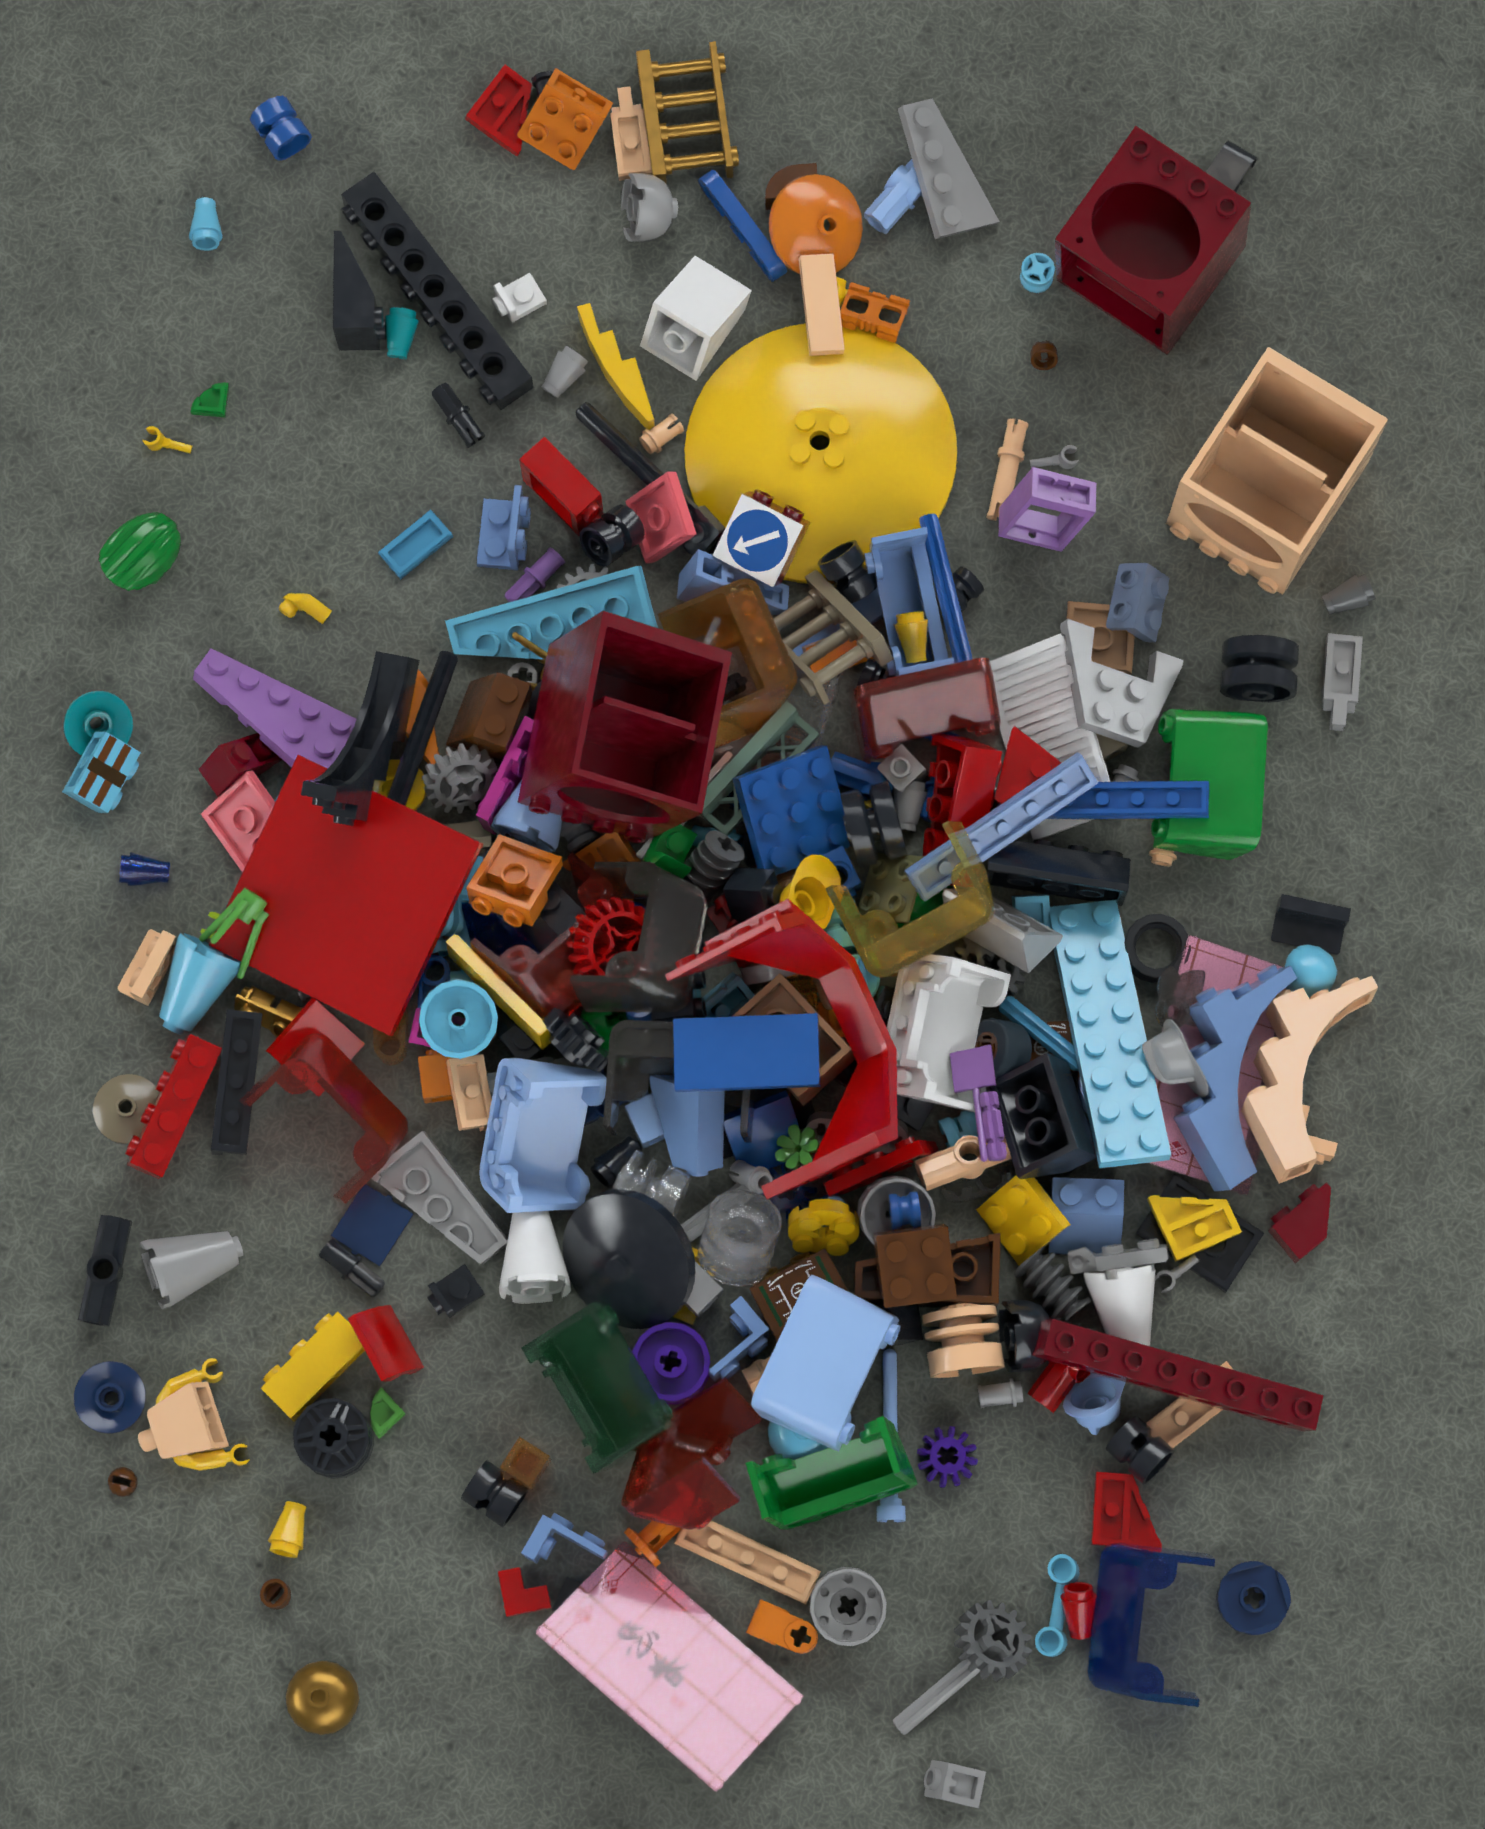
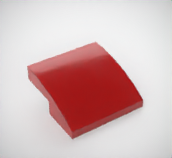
M391 1305L367 1309L347 1318L381 1381H393L403 1374H413L424 1368Z

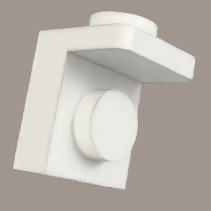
M530 273L505 287H502L500 282L494 285L496 297L492 298V302L500 316L502 317L507 314L512 323L547 304L546 298Z

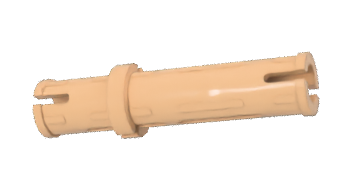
M1013 418L1007 420L1003 446L998 449L997 455L1000 460L989 511L986 516L989 520L997 521L999 507L1014 490L1019 463L1024 460L1025 454L1022 449L1029 424L1018 419L1017 424H1015V419Z

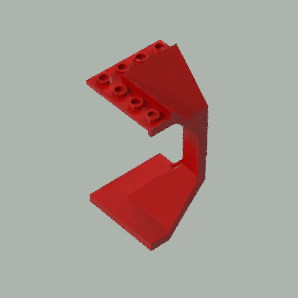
M786 899L705 942L706 946L702 948L704 952L696 956L691 954L676 961L677 969L665 974L667 981L732 962H736L739 968L754 962L817 978L821 982L847 1042L852 1049L858 1063L812 1162L762 1185L761 1188L766 1199L832 1174L841 1168L862 1160L864 1154L898 1139L897 1050L855 958L792 901Z

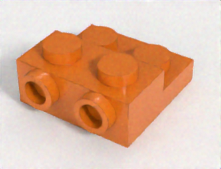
M499 834L466 887L469 903L476 912L482 915H489L491 912L502 915L503 919L514 927H520L523 923L533 926L548 901L547 891L563 866L562 857Z

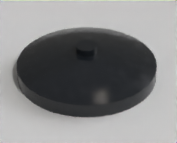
M608 1190L593 1196L579 1206L567 1223L563 1237V1258L569 1279L580 1298L600 1317L621 1327L647 1329L669 1320L688 1301L693 1290L696 1273L692 1246L679 1221L658 1201L643 1193L632 1190Z

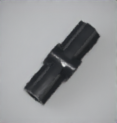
M101 1215L92 1257L87 1264L88 1276L79 1312V1321L110 1327L118 1285L123 1277V1263L132 1226L131 1220ZM111 1262L114 1266L112 1275L107 1279H99L97 1276L98 1267L102 1263Z

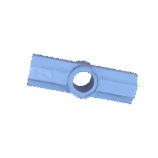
M912 159L906 166L901 165L893 172L885 184V190L864 212V218L879 232L887 234L908 209L915 208L913 204L922 196Z

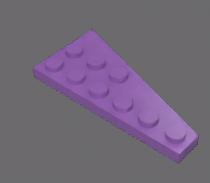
M213 649L208 651L194 670L193 680L221 705H228L238 714V720L245 727L251 726L258 732L260 740L291 768L297 755H301L329 768L345 746L357 720Z

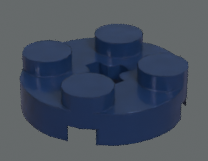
M1248 1561L1231 1568L1220 1580L1216 1600L1221 1617L1231 1628L1247 1635H1261L1274 1630L1280 1625L1289 1610L1291 1595L1285 1578L1277 1570L1258 1561ZM1253 1588L1255 1593H1262L1263 1600L1258 1602V1609H1253L1251 1604H1245L1243 1597L1248 1595L1247 1589Z

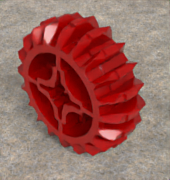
M611 897L609 901L607 899L596 900V906H584L586 916L581 914L575 916L579 923L578 928L571 927L568 929L571 934L575 935L574 941L570 940L565 943L568 947L574 948V953L570 954L567 959L571 962H578L572 971L577 975H583L581 981L586 985L592 984V988L600 992L605 990L607 993L615 994L618 992V989L622 992L630 991L631 984L635 986L641 985L640 974L643 976L652 974L648 964L658 962L652 956V952L661 948L659 944L653 943V938L659 932L656 929H649L654 919L650 916H644L646 909L642 906L634 907L632 900L624 899L622 901L618 897ZM619 917L628 926L624 929L618 928L616 930L614 926L609 925L608 920ZM603 962H611L617 965L619 970L607 974L599 965Z

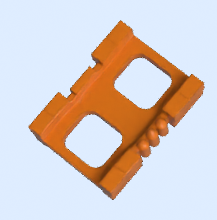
M851 282L840 309L842 327L854 331L857 326L860 330L865 328L866 332H869V330L872 334L877 332L876 337L896 343L900 328L909 309L910 300L892 294L890 298H887L884 294L875 291L873 293L869 292V287ZM856 299L867 302L866 312L860 314L848 310L846 307L849 300ZM887 308L888 310L900 313L898 322L893 324L880 320L881 310Z

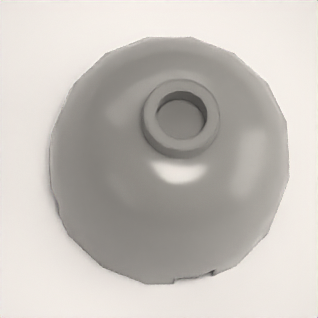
M630 173L628 175L631 179H625L621 195V210L626 209L627 218L630 221V228L623 227L624 235L629 242L652 241L662 236L668 230L672 218L677 217L678 202L676 198H672L671 191L663 180L650 174Z

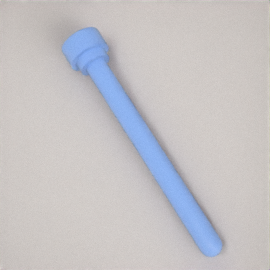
M886 1349L883 1352V1416L894 1424L898 1433L897 1354L893 1349ZM898 1493L880 1499V1506H877V1522H887V1520H894V1522L906 1521L905 1506H902V1499L898 1498Z

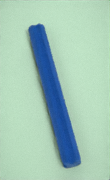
M935 513L921 516L919 522L921 528L927 527L928 531L925 546L952 657L954 658L957 676L960 679H968L976 675V670L937 515Z

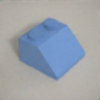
M1052 1178L1050 1182V1198L1071 1225L1049 1242L1048 1254L1052 1252L1054 1254H1068V1251L1081 1247H1086L1095 1253H1102L1103 1246L1121 1244L1124 1216V1180Z

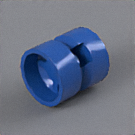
M276 96L268 99L258 106L250 117L252 125L260 137L266 138V146L274 158L279 161L286 160L304 149L312 138L303 121L295 118L297 116L296 111L285 96Z

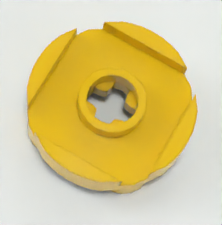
M815 1199L809 1201V1207L800 1211L799 1206H797L788 1216V1236L792 1241V1247L800 1253L809 1251L817 1253L825 1248L827 1253L833 1256L844 1255L849 1251V1245L853 1244L859 1236V1216L856 1211L854 1214L849 1211L848 1204L834 1199Z

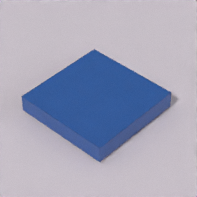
M786 1090L724 1114V1130L735 1161L743 1160L754 1167L763 1166L766 1169L786 1163L779 1162L775 1158V1152L783 1149L777 1145V1139L781 1135L789 1137V1126L796 1124L799 1127Z

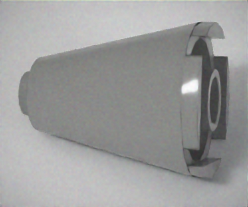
M228 1231L147 1239L140 1242V1247L148 1251L141 1254L151 1288L152 1290L159 1288L163 1299L157 1301L162 1310L173 1306L238 1266V1257L243 1256L242 1246L238 1237H231Z

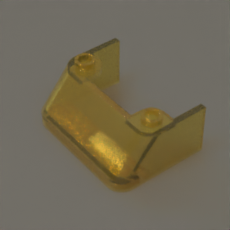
M947 821L942 824L961 861L954 867L951 875L952 884L958 896L901 928H898L892 915L884 910H872L861 916L846 886L831 885L826 888L868 972L876 977L892 976L986 925L994 915V902L987 871L961 822Z

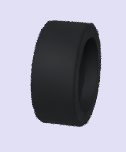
M1149 914L1136 920L1127 931L1124 942L1132 973L1139 979L1150 983L1166 982L1176 977L1186 941L1189 937L1184 926L1173 917L1164 914ZM1149 929L1164 930L1176 942L1177 953L1175 959L1164 968L1154 969L1148 967L1139 960L1136 954L1137 939L1143 932ZM1190 945L1188 946L1183 965L1188 960V956L1191 950Z

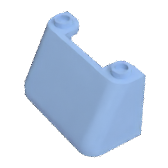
M504 1058L499 1062L479 1175L484 1190L507 1213L577 1209L585 1202L586 1195L589 1193L590 1182L588 1176L577 1165L588 1105L599 1106L602 1104L608 1094V1079L601 1072L599 1073L592 1069L522 1058Z
M815 1275L809 1276L755 1389L751 1403L752 1408L760 1417L839 1452L842 1444L847 1445L855 1430V1425L851 1423L852 1416L850 1412L879 1349H884L887 1344L892 1346L895 1343L901 1328L900 1325H897L899 1319L897 1316Z

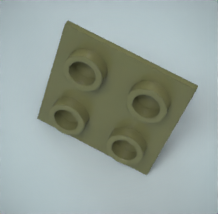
M878 853L877 864L870 865L858 905V920H870L873 925L885 928L887 922L908 924L917 891L904 870L925 856L907 855L890 860L885 854Z

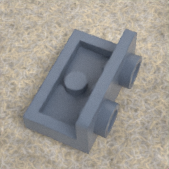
M1149 563L1120 564L1106 627L1112 631L1126 630L1145 642H1156L1158 630L1162 623L1161 616L1165 598L1169 591L1168 584L1170 578Z

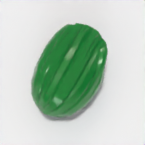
M159 512L145 513L127 521L108 538L100 550L98 560L101 570L114 585L127 591L139 590L150 584H156L172 567L178 557L181 537L177 530V524Z

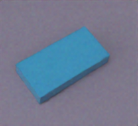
M429 510L381 549L378 554L401 580L453 538V534L433 511Z

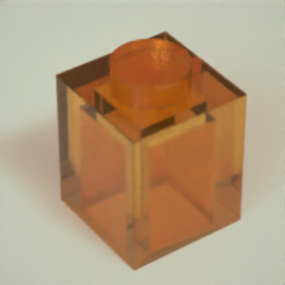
M519 1436L501 1464L500 1469L533 1490L552 1459L549 1455Z

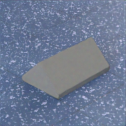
M944 888L942 893L949 928L1027 973L1061 942L1063 937L1057 931L984 890Z

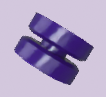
M665 1322L651 1327L639 1337L632 1351L631 1368L637 1386L647 1398L662 1405L676 1406L691 1401L703 1391L709 1379L711 1361L706 1342L694 1329L682 1323ZM669 1359H674L678 1362V1367H673L672 1371L669 1372L666 1370L665 1362Z

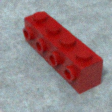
M192 1034L186 1036L185 1040L180 1038L177 1040L170 1055V1058L175 1060L170 1072L163 1071L155 1087V1090L160 1092L154 1105L148 1103L140 1119V1122L145 1124L139 1137L133 1135L125 1151V1154L130 1156L126 1165L157 1179L163 1177L222 1048Z

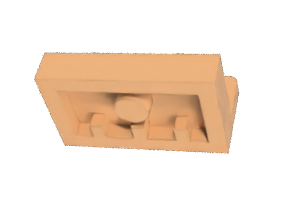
M152 929L148 930L118 986V991L149 1006L172 963L177 937L164 930L161 934Z

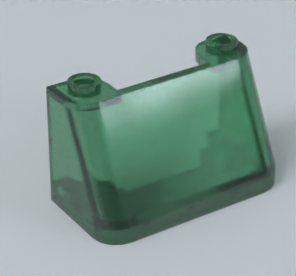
M598 1302L587 1305L521 1348L530 1364L538 1360L543 1367L547 1368L542 1371L545 1378H552L586 1437L581 1441L584 1447L591 1446L592 1453L584 1459L593 1474L609 1470L623 1462L671 1427L670 1419L673 1418L671 1408L665 1400L659 1399L617 1327L618 1318L614 1310L609 1305L603 1306Z

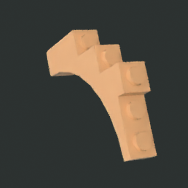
M1372 976L1362 980L1358 977L1352 978L1344 982L1336 990L1330 992L1328 989L1320 990L1310 998L1304 988L1292 992L1290 989H1286L1276 995L1267 1009L1266 1016L1277 1037L1264 1041L1259 1046L1253 1061L1265 1085L1259 1086L1247 1094L1241 1112L1279 1184L1310 1172L1317 1160V1155L1307 1133L1302 1107L1303 1079L1308 1058L1313 1048L1332 1026L1347 1014L1372 1001L1378 989Z

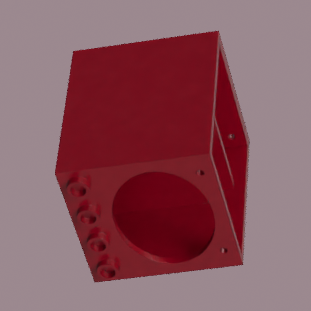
M1135 126L1056 236L1057 281L1168 355L1246 247L1251 202ZM1082 277L1084 280L1079 282L1077 279ZM1160 330L1161 334L1157 335L1155 331Z
M601 611L549 644L518 803L529 806L528 809L537 814H549L550 812L560 815L561 820L567 823L580 824L583 822L593 825V830L600 833L611 834L616 832L625 835V839L633 843H645V841L702 814L732 652L606 611Z

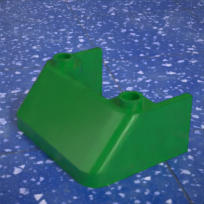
M884 1416L864 1424L865 1430L859 1433V1438L850 1440L847 1445L842 1444L839 1452L827 1448L794 1460L783 1458L782 1454H775L762 1459L763 1465H758L753 1461L745 1463L762 1519L781 1530H789L915 1487L917 1480L894 1424Z

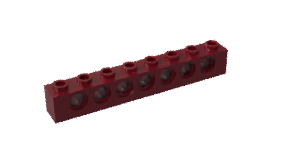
M1055 1319L1041 1321L1037 1344L1032 1355L1299 1431H1316L1324 1397L1321 1394Z

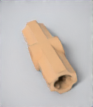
M972 1135L961 1137L952 1147L915 1160V1168L922 1186L926 1191H929L960 1178H977L982 1175L986 1168L1012 1159L1005 1135L1002 1142L1006 1144L1007 1155L1006 1159L1001 1161H989L988 1159L985 1162L981 1161L978 1137ZM971 1153L978 1156V1158L973 1161H967L962 1156Z

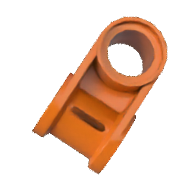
M762 1599L759 1600L746 1631L747 1634L776 1646L777 1644L799 1654L812 1651L818 1641L817 1630L812 1624ZM802 1627L808 1628L806 1634L811 1637V1641L809 1644L802 1643L800 1647H796V1639L791 1637L794 1630L800 1631Z

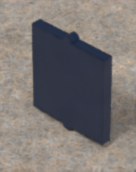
M364 1183L331 1234V1237L351 1248L354 1255L359 1253L376 1265L381 1266L414 1214L392 1201L391 1195L384 1196Z

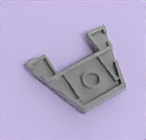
M1066 619L1061 623L1060 630L1061 635L1066 636L1068 650L1065 652L1066 663L1071 666L1074 683L1071 684V691L1078 727L1139 748L1146 743L1183 666V660L1156 651L1149 658L1147 681L1091 661L1095 628Z

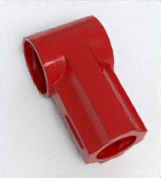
M1048 1361V1366L1027 1394L1054 1413L1076 1383L1083 1382L1091 1372Z

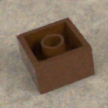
M939 1224L873 1233L881 1302L884 1308L957 1299L947 1225Z

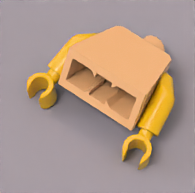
M207 1359L199 1371L192 1369L167 1381L156 1398V1405L147 1411V1418L151 1428L138 1434L139 1444L145 1452L157 1448L162 1459L173 1458L178 1466L198 1471L225 1467L227 1462L243 1466L250 1461V1459L237 1461L234 1458V1451L238 1448H247L248 1446L245 1444H237L231 1451L227 1452L223 1449L229 1447L209 1386V1383L220 1381L223 1377V1372H219L216 1375H209L206 1372L209 1366L218 1363L216 1359Z

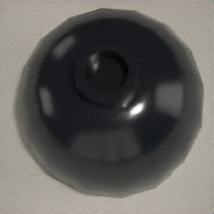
M1028 1300L1002 1301L1001 1304L1006 1309H999L998 1313L1000 1343L1004 1341L1009 1354V1358L1004 1359V1366L1008 1372H1022L1038 1368L1046 1360L1032 1355L1037 1344L1041 1321L1050 1319L1048 1313L1041 1305Z

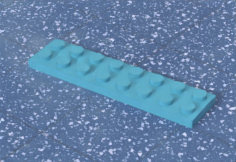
M1116 900L1050 907V928L1063 935L1061 942L1054 948L1098 1166L1099 1168L1170 1160L1171 1150L1155 1077L1148 1067L1142 1050V1045L1147 1039L1130 960L1125 949V937Z

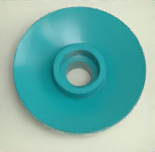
M106 691L88 692L75 699L67 709L63 722L64 735L72 749L80 755H83L95 732H107L127 744L133 731L132 714L125 702L118 696ZM94 717L102 719V724L98 728L90 726V721Z

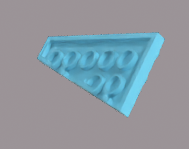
M642 566L631 567L445 621L454 654L525 659L542 658L513 639V632H517L548 652L549 644L601 611L610 612L658 628Z

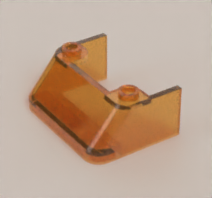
M748 578L738 579L657 614L665 631L690 639L704 635L708 645L723 650L738 645L757 688L756 692L722 706L714 749L759 731L784 704L796 686L798 676L762 592L754 580Z

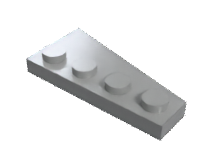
M425 1131L417 1134L368 1174L369 1177L381 1184L398 1200L405 1203L427 1223L443 1233L446 1238L479 1264L483 1265L507 1246L508 1238Z

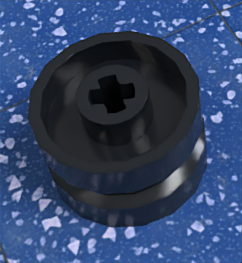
M1242 635L1225 640L1222 645L1221 662L1228 668L1221 673L1220 692L1228 698L1240 701L1273 703L1294 698L1297 694L1298 676L1291 670L1298 664L1299 646L1296 642L1289 639L1270 635Z
M888 781L870 786L869 795L872 808L866 809L863 795L858 789L840 793L845 813L843 816L850 846L854 847L860 868L877 864L879 855L875 841L878 840L882 841L885 855L890 860L907 856Z

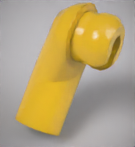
M288 593L283 597L284 601L279 605V611L288 618L294 617L298 610L305 611L321 624L325 622L332 610L312 595L305 593Z

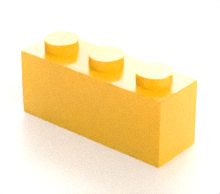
M338 1311L333 1316L330 1313L325 1315L314 1327L317 1332L307 1342L304 1339L299 1341L288 1353L291 1358L282 1367L279 1365L274 1366L263 1378L265 1384L261 1389L293 1421L365 1351L351 1324Z

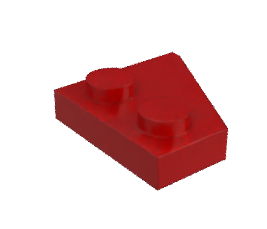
M505 64L467 113L465 120L518 157L522 148V140L518 138L517 134L527 118L532 84Z
M1095 1472L1091 1545L1161 1551L1162 1543L1150 1520L1149 1512L1142 1501L1133 1475Z

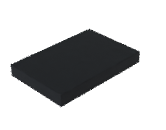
M1175 1174L1160 1195V1197L1170 1198L1194 1197L1205 1200L1211 1198ZM1151 1210L1136 1234L1144 1240L1158 1239L1159 1244H1166V1240ZM1234 1212L1233 1214L1242 1231L1241 1234L1195 1253L1199 1262L1190 1268L1191 1271L1225 1293L1264 1235L1263 1231ZM1168 1247V1254L1170 1257L1173 1258L1171 1251ZM1190 1255V1256H1188V1257H1186V1258H1183V1259L1179 1260L1178 1262H1179V1263H1183L1185 1260H1187V1259H1188L1189 1257H1191L1192 1255Z

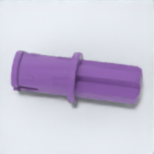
M549 547L547 552L530 568L526 567L524 569L525 574L505 593L507 601L513 602L532 596L539 588L544 589L546 587L545 582L565 563L564 559L558 552Z

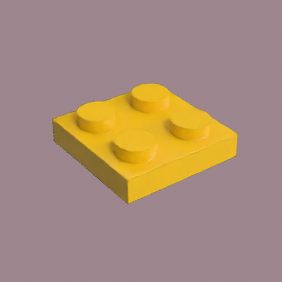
M1017 1175L1014 1176L976 1209L993 1233H1000V1242L1019 1266L1071 1225L1035 1177L1019 1179Z

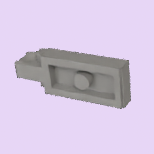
M1327 634L1322 702L1323 710L1331 711L1329 730L1343 731V728L1346 726L1347 713L1354 714L1359 695L1363 640L1361 636Z
M1149 1239L1137 1242L1138 1248L1123 1249V1244L1103 1246L1102 1253H1095L1086 1247H1081L1068 1251L1070 1272L1075 1274L1167 1262L1169 1258L1167 1243L1159 1244L1158 1239Z

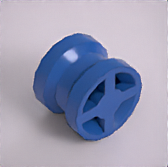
M909 1192L907 1196L899 1197L897 1194H888L892 1230L900 1229L903 1225L909 1224L914 1228L921 1227L918 1192Z

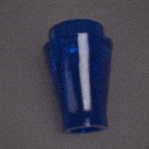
M130 852V855H121L119 883H128V887L159 882L169 883L170 862L160 861Z

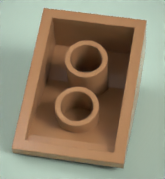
M779 973L733 1016L809 1014L817 1012L787 979ZM819 1014L820 1087L787 1088L802 1106L809 1102L855 1060L852 1049Z

